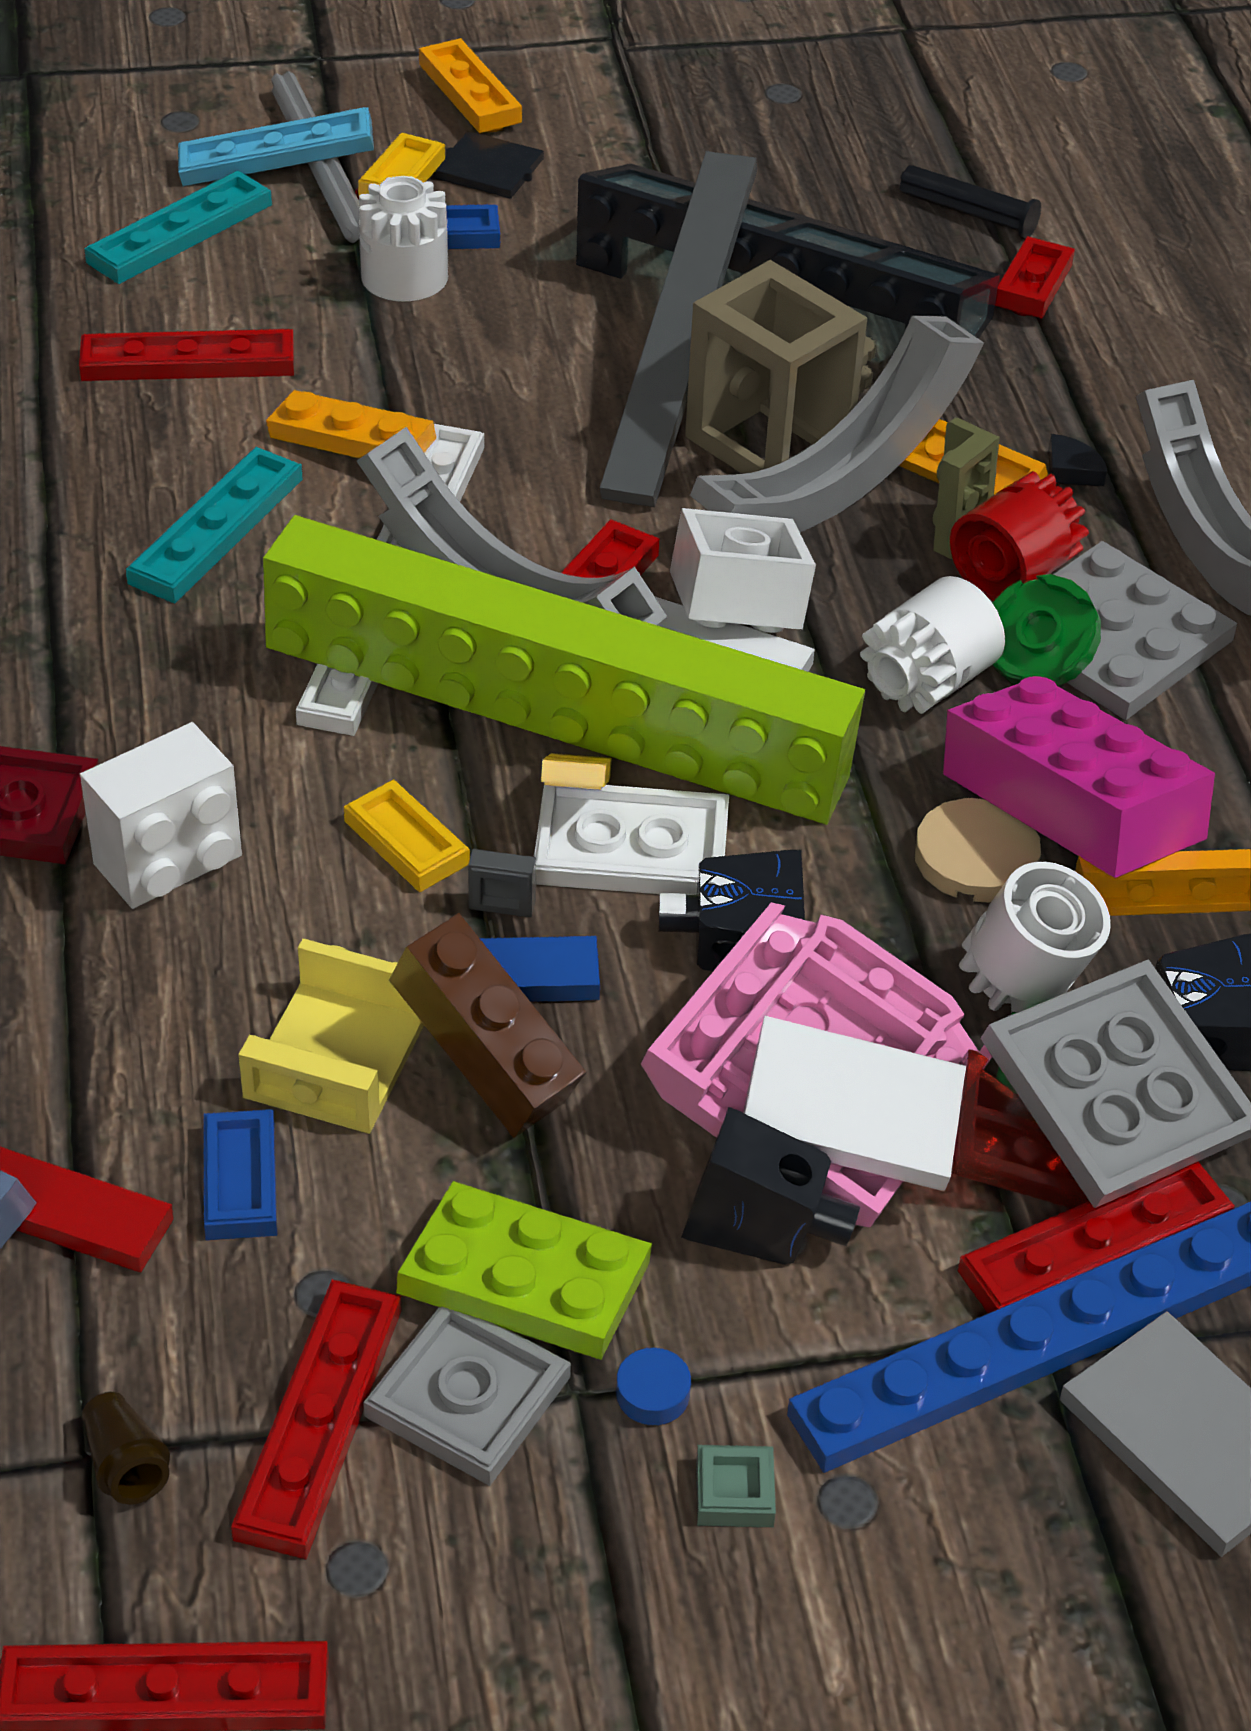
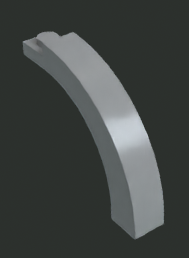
M912 316L899 345L878 379L860 402L831 431L801 453L770 468L745 474L698 476L690 496L708 511L793 519L799 532L839 514L881 483L920 444L956 396L972 369L984 342L947 317Z
M1194 380L1145 390L1136 396L1151 450L1142 455L1163 514L1183 551L1210 586L1228 603L1251 616V517L1234 493L1220 464L1208 430Z
M407 427L357 460V463L389 508L379 515V518L402 548L654 625H658L668 617L635 567L617 575L602 578L570 576L538 565L502 543L485 529L454 496Z

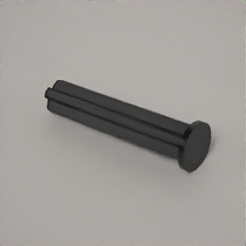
M909 165L900 176L899 189L902 193L1018 230L1020 237L1025 239L1034 233L1040 219L1041 202L1034 198L1026 202L915 165Z

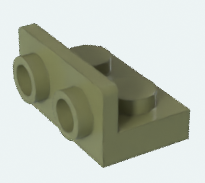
M957 417L953 418L946 425L944 456L937 469V479L939 480L938 502L933 514V524L935 525L933 551L950 559H953L950 550V533L954 523L994 495L1000 439L999 436Z

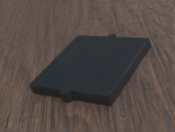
M467 131L453 148L446 149L445 160L435 170L434 178L511 199L525 181L532 180L533 171L544 159V151Z

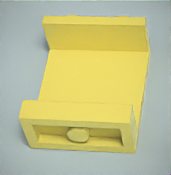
M303 938L298 946L300 985L272 1036L268 1040L249 1034L238 1054L243 1098L370 1134L424 1024L389 981L398 962H388L355 953L340 946H330Z

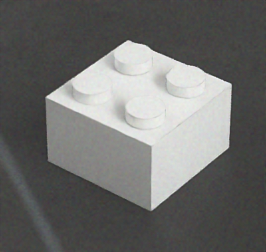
M681 508L670 573L688 619L712 628L724 627L727 623L746 624L768 633L781 632L784 628L803 629L816 564L793 519Z
M194 722L80 773L93 864L132 909L156 897L166 895L173 889L211 870L221 868L228 862L242 856L234 766Z

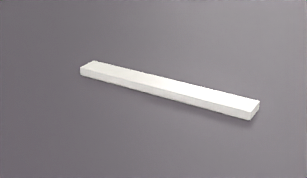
M434 424L436 440L425 451V455L460 502L484 450V433ZM384 525L377 540L401 547ZM317 664L296 708L297 725L355 736L378 683L370 681L368 677H357L353 673H344L335 668L332 669L328 666Z

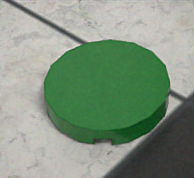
M1052 574L1036 576L1037 580H1030L1024 584L1022 581H1019L1007 587L992 603L1000 616L1005 634L1003 653L992 665L999 674L1013 685L1020 683L1024 678L1034 676L1051 679L1057 686L1075 679L1093 661L1101 642V619L1088 593L1071 579Z

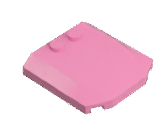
M771 902L650 1046L641 1063L663 1100L717 1138L728 1107L742 1113L744 1111L764 1016L966 1066L962 1099L985 1069L992 1055L985 1045L978 1051L960 1024L965 1014L955 999L930 980L843 920L825 915H820L816 923L782 915L781 913L785 906ZM831 1163L822 1193L860 1206L855 1225L870 1228L903 1181Z

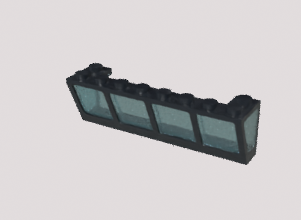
M634 164L583 173L578 178L576 265L622 279L627 273L628 238L674 252L696 183ZM748 199L727 269L745 274L771 260L847 306L905 323V330L912 316H939L949 318L979 339L994 317L1000 274Z

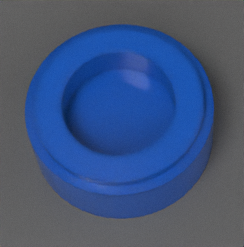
M644 1348L633 1352L623 1360L617 1372L616 1398L621 1410L629 1418L646 1425H662L677 1419L686 1410L690 1399L691 1374L686 1363L678 1355L661 1348Z

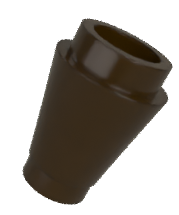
M105 1392L92 1398L84 1407L82 1418L85 1423L99 1489L103 1493L112 1496L115 1501L121 1504L132 1505L149 1500L163 1489L169 1479L170 1452L168 1447L120 1393Z

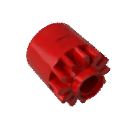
M1031 471L959 518L951 529L950 550L954 564L962 578L979 588L989 600L995 601L1007 587L1019 581H1022L1024 584L1030 580H1037L1036 576L1052 574L1082 552L1083 546L1080 540L1089 535V530L1084 525L1078 524L1080 517L1085 514V509L1076 504L1072 497L1073 490L1070 487L1063 489L1056 486V478L1052 474L1040 480L1038 474L1035 471Z

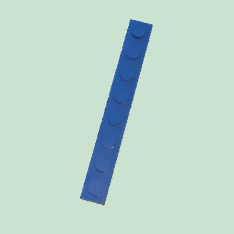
M1251 1202L789 1398L787 1416L823 1473H826L1120 1344L1166 1311L1177 1319L1251 1286Z

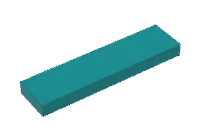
M236 171L84 248L86 263L117 284H120L272 206L271 190L242 172Z
M255 447L126 568L127 584L175 604L303 480L302 464Z

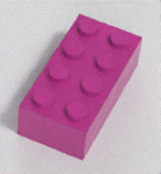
M1040 676L1027 677L1016 685L994 693L981 694L975 697L973 701L947 710L943 775L1114 878L1207 839L1215 772L1191 760L1186 753L1171 749L1145 735L1140 728L1125 724L1105 713L1095 703L1082 700L1063 690L1051 679Z

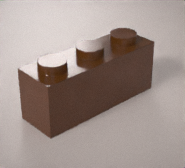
M460 913L406 946L389 979L390 983L513 1138L566 1102L586 1074V1070Z

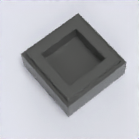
M472 849L468 864L469 909L532 917L536 901V857Z

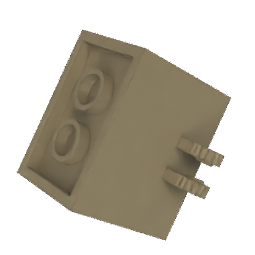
M771 260L693 302L685 437L742 474L764 470L788 460L791 432L813 445L850 413L858 404L859 394L864 392V389H868V386H871L873 372H871L872 368H869L866 364L867 361H871L875 357L876 344L875 340H872L871 337H866L867 317ZM762 412L768 416L765 460L723 433L756 413Z

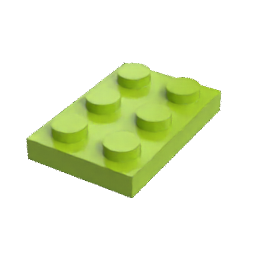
M452 1181L399 1269L396 1293L440 1308L445 1307L494 1323L501 1328L602 1360L649 1265L652 1243Z

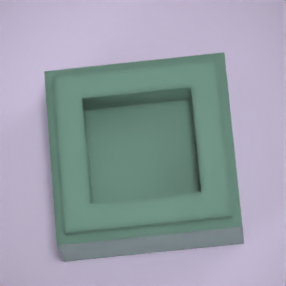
M698 1445L696 1457L697 1526L774 1527L776 1509L773 1446Z

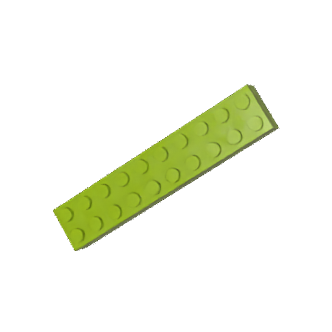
M294 515L263 557L266 648L316 664L325 665L332 669L335 668L344 673H353L357 677L364 676L369 678L370 681L397 690H402L828 825L850 777L866 689L298 515Z

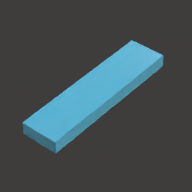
M368 107L180 142L178 143V173L182 186L219 180L236 171L250 174L374 150L370 112Z

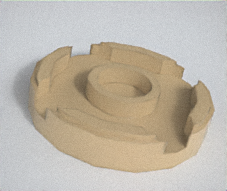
M963 798L944 802L928 812L917 829L915 862L923 877L941 892L956 898L957 893L961 892L974 895L973 901L990 903L1016 869L1028 863L1040 862V837L1036 830L985 799Z

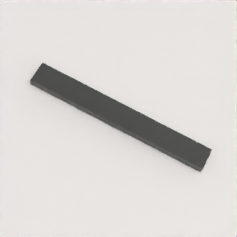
M705 152L600 485L602 499L655 507L687 403L693 302L723 285L757 173V160L755 157Z

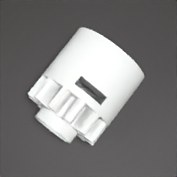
M412 176L388 177L380 186L374 183L369 184V194L359 195L361 279L364 286L376 296L393 301H416L438 293L443 289L448 280L445 193L443 191L433 192V182L427 181L423 183Z
M946 576L936 580L863 633V640L869 646L860 652V656L868 662L867 677L881 692L883 699L898 700L899 708L903 712L914 706L922 714L979 675L1001 657L1005 646L1004 628L994 605L979 588L962 578Z
M1032 862L1019 867L1009 876L990 903L987 911L980 917L962 943V947L967 953L959 963V967L966 972H977V975L969 985V990L973 993L983 991L990 998L988 1006L993 1011H997L1004 1003H1011V1012L1017 1013L1065 994L1108 939L1111 922L1106 903L1097 889L1087 879L1063 865L1051 862Z

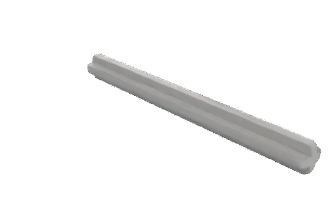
M287 71L283 75L278 73L273 75L271 79L274 85L272 93L287 122L316 117L293 73ZM334 157L308 162L345 239L351 243L356 242L360 239L359 199L338 158Z

